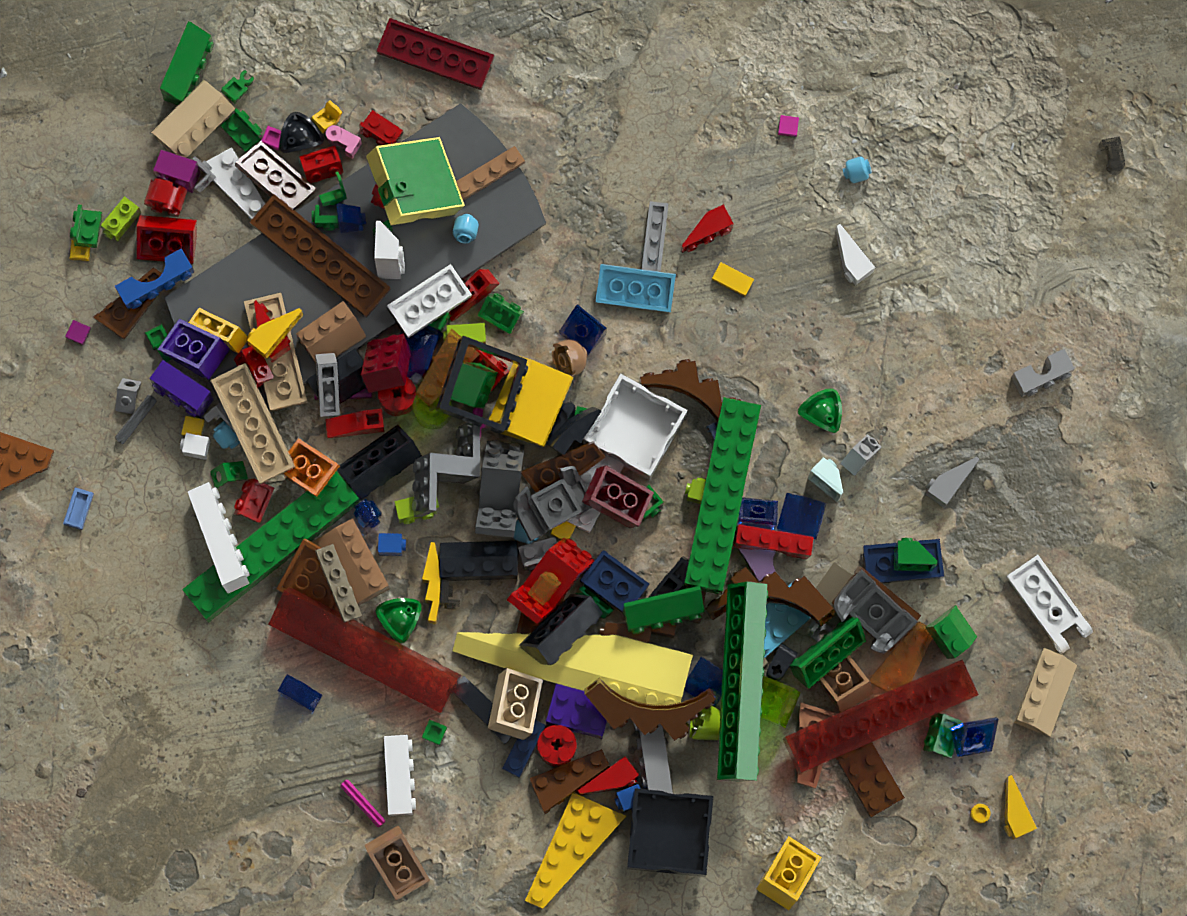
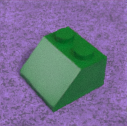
M463 362L451 399L473 407L484 408L489 400V394L496 382L498 372L480 363Z
M901 538V540L897 541L894 547L895 571L934 570L937 560L918 541H913V538Z
M956 605L925 627L946 659L958 657L977 638V635Z

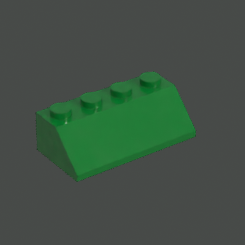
M188 21L160 86L164 101L179 105L192 92L193 87L198 85L200 80L199 73L201 69L204 70L207 63L206 56L212 52L214 47L211 35L192 22Z
M700 586L623 604V614L628 632H633V634L642 633L645 628L652 627V630L663 627V624L667 623L677 625L682 623V620L688 618L690 621L698 620L705 612Z
M847 617L843 622L838 623L831 632L825 634L815 645L809 647L802 656L796 658L790 665L793 676L809 689L865 643L866 638L860 620L856 617Z

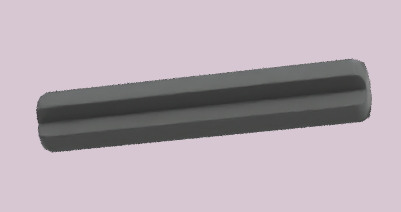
M147 395L115 436L119 443L124 444L155 405L157 400L153 396Z

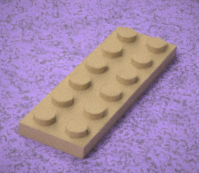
M281 293L244 301L251 330L257 329L255 300L259 304L263 303L269 311L267 315L270 319L286 314ZM291 331L287 334L291 341L289 343L291 350L273 363L269 358H265L274 376L272 380L264 382L270 412L308 403Z
M244 363L212 379L211 382L259 483L263 484L295 468L293 460L247 364Z

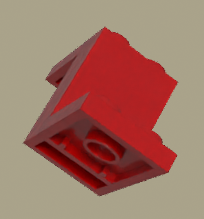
M563 538L547 550L524 584L511 593L507 601L538 624L556 609L578 577L590 568L595 560L589 552L578 548L572 539Z

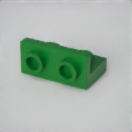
M236 108L234 114L220 126L246 153L262 140L261 133L263 131L256 123L253 125L249 121L250 117L245 111L242 110L240 112Z
M78 204L77 211L73 212V222L75 224L70 229V238L73 239L74 246L97 248L103 216L101 211L83 210L82 205Z
M491 293L487 296L477 316L511 334L524 311L521 310L519 305L513 302L510 304L505 301L502 295Z
M934 713L929 721V729L924 739L923 750L934 752L946 758H952L962 721L946 714Z

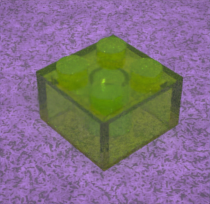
M763 676L762 715L760 719L786 728L800 692L793 687Z

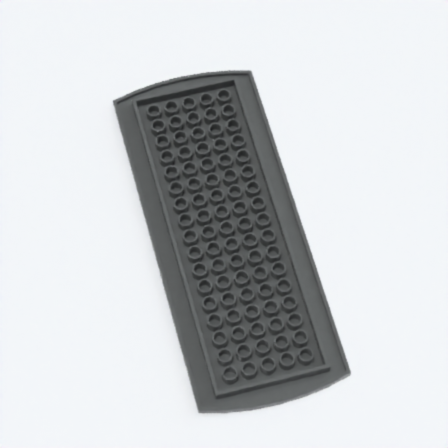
M461 103L402 141L409 142L440 137L456 181L507 151L497 136ZM368 163L342 180L347 196L346 200L340 201L335 205L330 204L323 207L318 196L296 212L315 227V222H312V211H315V205L320 206V215L338 216L339 228H335L332 231H326L323 228L317 229L378 277L375 264V237L372 229L376 227V221L383 223L389 219L385 209L371 203L373 197L372 190L377 183L374 180ZM518 167L463 201L465 206L455 215L433 219L422 218L414 222L392 225L393 230L391 233L399 240V246L403 247L405 274L401 273V279H381L391 287V290L367 318L263 234L252 239L167 295L165 300L174 324L179 319L189 322L197 309L201 308L240 327L248 336L251 329L244 301L281 293L286 314L298 308L303 312L302 318L291 329V335L303 384L305 385L307 384L306 379L316 373V364L297 339L296 333L339 303L345 302L366 334V338L336 357V360L354 348L358 350L398 323L388 309V304L450 264L461 280L465 279L546 225V221L526 176ZM339 183L324 193L340 189ZM463 214L472 215L479 224L476 239L470 243L458 242L452 233L455 219ZM246 342V344L243 346L242 349H245V348H248V347H251V346H249V345H248V342ZM229 350L210 377L209 381L211 384L212 379L237 367L234 358L238 353ZM263 383L258 389L265 401L267 408L269 409V404Z

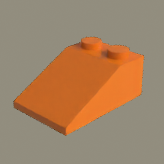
M298 438L288 451L295 468L282 475L298 487L317 497L340 465Z

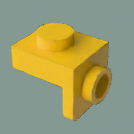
M329 100L322 110L311 117V120L324 133L328 127L339 122L342 111Z

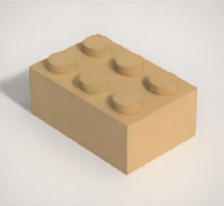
M508 668L498 675L488 729L522 740L530 736L533 732L543 680Z

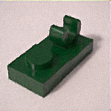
M585 585L575 593L592 597L603 612L599 618L605 619L614 611L611 606Z

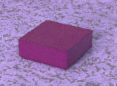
M73 320L65 338L84 345L91 327Z

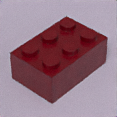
M404 334L391 335L383 339H373L367 343L361 375L369 393L406 384L411 350Z
M605 465L596 469L582 503L631 529L640 525L654 492Z

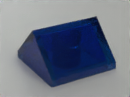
M577 304L559 330V333L567 340L578 342L586 349L588 356L606 336L607 328Z
M742 497L737 525L770 530L776 529L778 501Z
M994 717L966 722L950 728L956 755L963 757L991 752L999 719Z

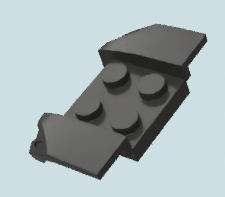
M574 466L560 468L558 475L561 480L531 495L528 487H526L515 497L513 506L517 518L530 541L592 508L582 503L587 488Z
M862 569L844 586L834 600V609L841 621L843 622L848 614L858 618L861 625L875 637L872 640L871 649L882 654L889 651L917 623L914 617L895 603Z

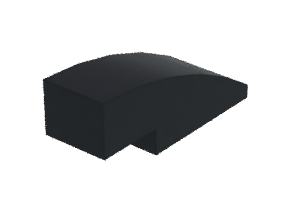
M590 407L565 422L546 444L558 453L565 455L573 441L582 442L602 411L595 407Z
M685 556L680 558L649 597L679 591L684 587L689 563Z

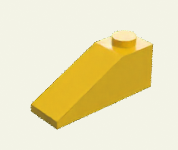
M201 308L197 309L188 322L220 337L230 350L236 353L241 351L248 340L247 335L240 327Z
M298 308L260 325L257 329H252L247 336L248 345L267 359L302 318V310Z
M1010 775L1005 781L1006 826H1004L1008 837L1011 836L1014 840L1036 830L1037 827L1013 776Z

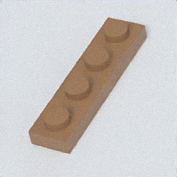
M515 146L456 181L462 200L464 201L525 164V160Z

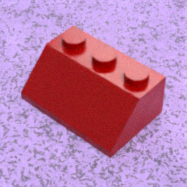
M140 215L137 223V259L165 262V257L182 249L190 264H193L197 239V220Z

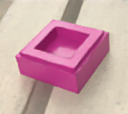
M781 115L778 135L797 137L799 117Z
M267 126L261 141L268 147L279 151L281 130Z

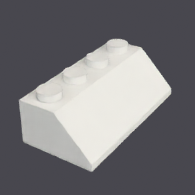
M376 221L375 264L378 278L401 279V273L405 274L403 247L399 246V240L381 221Z

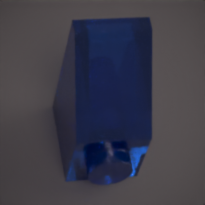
M337 204L341 233L362 231L363 224H366L365 212L361 213L359 206Z
M288 674L278 689L280 695L311 712H314L323 696Z

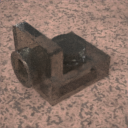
M442 579L440 606L451 610L460 607V600L449 599V597H453V586L450 585V580Z

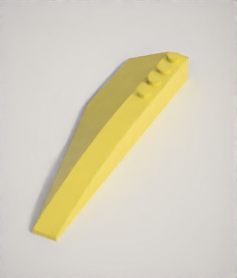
M457 632L453 652L583 691L600 677L611 689L620 695L636 702L651 705H669L681 702L693 656L688 653L619 635H584L572 644L571 649L561 654L555 664L544 665L536 661L519 646L529 634Z

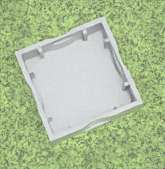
M620 374L607 396L606 403L601 410L602 412L584 437L583 444L594 441L605 456L624 464V467L650 480L687 416L688 410L664 397L651 393L641 384Z

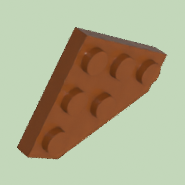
M0 432V491L13 484L22 482L38 472L41 473L47 470L54 450Z
M303 539L277 590L327 618L336 602L315 553V550L321 547L307 539Z

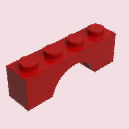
M738 524L732 547L747 550H771L786 554L788 557L808 559L812 555L814 537Z

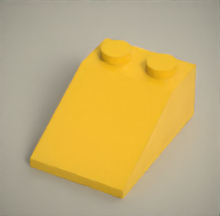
M788 836L756 890L787 910H790L797 902L822 857Z

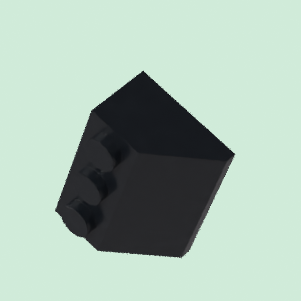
M355 348L337 359L339 405L366 388L361 375L364 361ZM315 373L306 379V382L319 401L317 376Z

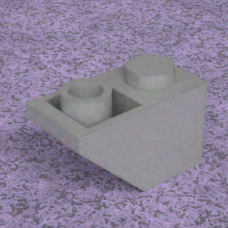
M867 434L850 450L840 464L855 476L881 449V446L874 438Z

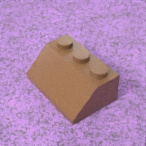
M344 301L296 333L297 339L315 364L316 354L335 353V357H338L366 338V334Z

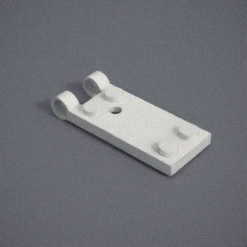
M1039 555L1006 576L1060 654L1070 649L1061 633L1072 625H1076L1078 632L1084 638L1093 633L1089 623L1084 619ZM1057 610L1059 612V616H1053L1052 611Z

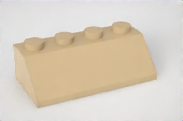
M203 80L151 133L170 153L187 158L235 108L219 91Z
M1043 648L1039 653L1014 723L1051 737L1077 665L1063 655Z

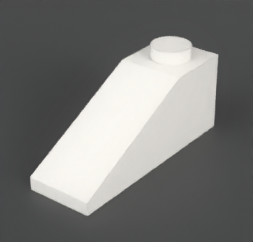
M839 224L835 232L845 272L844 275L850 283L853 282L856 286L871 275L875 267L841 224Z

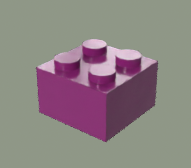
M164 150L160 151L153 169L157 179L173 182L176 188L180 185L187 192L193 193L201 173L197 161Z

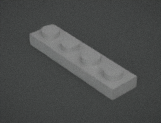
M652 201L649 203L642 270L661 271L668 203Z

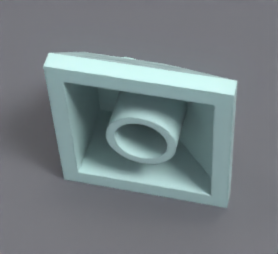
M823 457L810 471L808 479L838 502L843 494L839 469L836 468L837 465L831 459L826 460Z

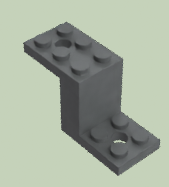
M467 422L458 427L456 431L458 447L455 455L428 453L415 460L413 464L415 481L412 485L414 492L412 503L414 517H423L436 511L437 481L465 484L480 477L479 426Z
M499 440L487 441L482 466L480 501L475 534L514 537L517 515L513 502L520 493L524 444L518 442L504 443Z

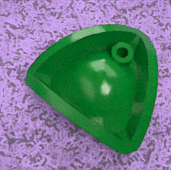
M832 388L821 390L801 404L798 408V414L818 427L836 433L839 431L842 420L840 395L837 390Z
M397 598L379 604L375 611L387 632L399 643H405L417 624L422 604L415 599Z

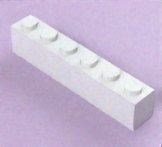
M208 482L188 491L222 586L227 593H230L248 585L247 576H250L247 567L241 563L244 558L241 551L235 547L238 542L234 534H231L229 531L232 529L228 518L225 519L223 515L226 511L223 504L218 502L220 495L217 488H212Z

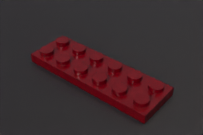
M389 18L376 53L481 91L495 57L494 54Z

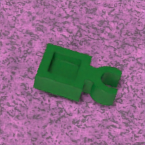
M246 70L241 72L239 79L233 77L221 88V92L234 104L248 91L246 86L252 85L254 81L253 76L249 80L244 79L247 74Z

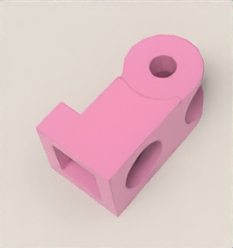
M332 125L326 130L328 143L333 146L338 145L345 149L346 156L353 159L362 145L361 138L336 125Z

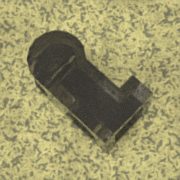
M1120 137L1102 139L1099 143L1100 151L1106 152L1108 161L1106 169L1110 174L1118 175L1125 166Z

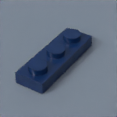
M535 720L532 734L524 740L517 738L502 770L520 778L540 734L546 727L545 724Z

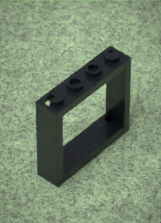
M462 336L458 340L436 411L498 434L503 433L505 430L507 431L511 422L509 419L510 412L513 413L517 403L514 401L516 394L519 395L522 389V384L520 383L522 376L524 377L528 370L526 365L527 359ZM468 346L518 365L499 423L449 405Z

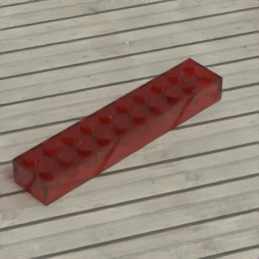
M291 587L284 590L268 625L439 713L445 710L462 676L355 620L344 623L340 612Z
M962 659L785 736L783 741L798 775L974 699L979 694Z

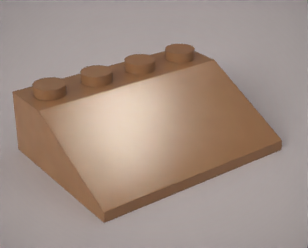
M353 518L312 542L321 548L334 545L341 565L346 572L348 582L353 589L358 606L390 590ZM335 603L333 608L336 611L337 615L340 616V612Z

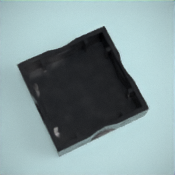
M635 788L627 869L706 877L714 796L689 793L671 794L664 791Z

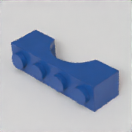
M179 249L165 257V269L156 280L140 282L133 277H129L115 285V288L127 309H136L146 299L151 300L157 297L162 290L173 288L178 281L189 279L194 270L183 250Z

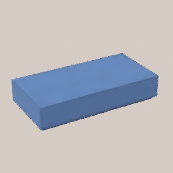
M74 488L63 525L83 530L94 496L93 492Z

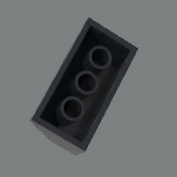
M396 425L340 464L337 472L357 495L359 500L369 496L378 487L383 486L392 477L400 474L402 470L414 464L416 459L422 457V454L409 435L399 425Z
M517 541L440 543L441 581L518 579Z
M570 594L519 646L540 664L553 665L559 660L561 654L571 649L572 644L585 635L586 630L599 621V617L603 612L591 596Z

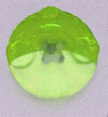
M429 387L420 391L414 399L413 410L415 419L424 428L441 429L451 418L449 415L436 410L430 411L429 409L433 405L437 407L442 391L440 388Z

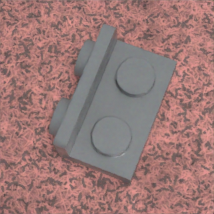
M555 537L518 547L524 570H534L547 550L557 543Z

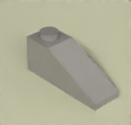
M335 353L316 354L320 417L340 415L338 370Z
M975 457L939 475L936 480L932 478L926 486L928 489L926 495L945 508L975 467L979 458Z

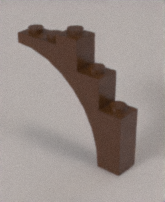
M690 359L681 360L676 364V371L674 372L672 369L662 371L661 374L654 375V372H649L640 377L639 382L645 388L669 389L692 398L708 410L718 423L722 406L718 380L713 381V378H708L699 383L695 361Z
M746 567L736 571L731 578L733 584L741 582L759 583ZM776 572L768 574L762 579L761 583L767 584L768 598L766 603L782 604L797 609L811 617L820 627L836 616L834 608L805 576L801 579H796L791 584V587H788ZM727 589L724 590L718 599L709 602L705 608L712 620L726 612Z
M600 677L584 689L586 697L614 730L617 727L622 728L625 726L630 718L644 736L648 732L650 734L659 727L658 725L661 724L674 741L678 738H684L690 729L687 721L696 719L699 716V712L704 708H710L716 699L715 694L709 688L700 695L684 702L669 705H651L636 702L620 695L611 689Z

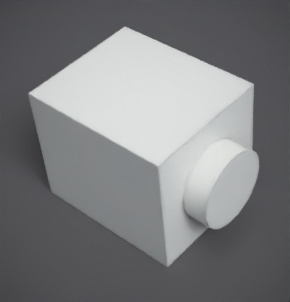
M186 433L185 438H182L180 443L183 455L207 459L210 446L209 437Z

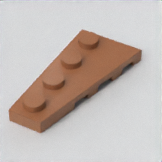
M801 702L799 707L797 784L816 789L837 713Z

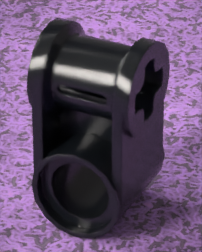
M781 643L767 669V678L772 682H779L784 677L788 668H790L798 652ZM779 669V672L774 675L773 670Z

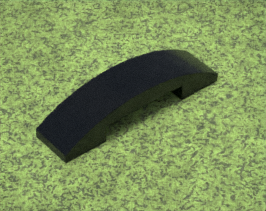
M463 676L450 690L488 726L493 703ZM491 730L504 745L512 738V736Z

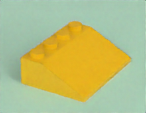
M525 358L527 359L526 365L528 370L526 375L522 376L520 382L522 389L519 395L516 394L514 400L517 402L513 413L510 412L509 419L511 422L509 428L501 434L544 447L573 377ZM515 363L512 364L489 420L493 422H500L518 367Z

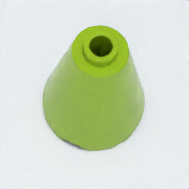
M713 706L701 710L699 716L690 721L689 737L694 740H719L721 710Z

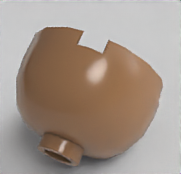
M563 340L553 344L555 350L552 351V358L558 371L562 370L563 373L572 377L582 373L587 362L586 349L574 340Z

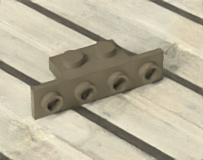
M334 545L315 550L343 622L361 617L362 614L354 597L353 589L348 582L346 572L341 565Z

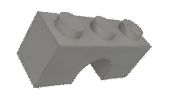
M1065 349L1046 358L1045 363L1048 367V373L1045 375L1037 374L1031 365L1013 373L1011 378L1021 397L1025 395L1028 397L1038 393V389L1042 387L1047 389L1055 384L1054 381L1059 379L1064 381L1072 376L1071 373L1075 368Z

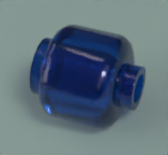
M365 499L354 507L353 515L361 527L366 528L370 526L372 529L380 523L379 519L382 516V512L373 500L368 501Z

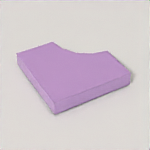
M739 548L758 582L766 575L775 572L773 557L776 551Z

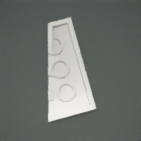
M231 147L206 162L212 167L210 171L216 176L213 182L252 220L265 203L252 181L234 166L238 157Z

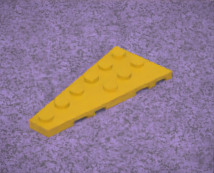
M572 793L525 901L544 909L627 816L576 793Z

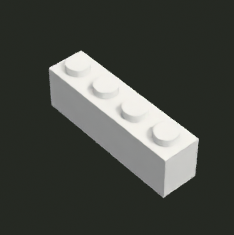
M408 735L384 736L389 817L413 815L412 810H416V800L412 798L411 791L415 790L414 779L410 778V771H414L413 759H409V751H413L412 740H408Z

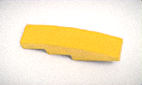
M431 542L422 581L429 584L425 598L426 603L432 604L428 621L431 624H437L441 590L440 568L435 543Z

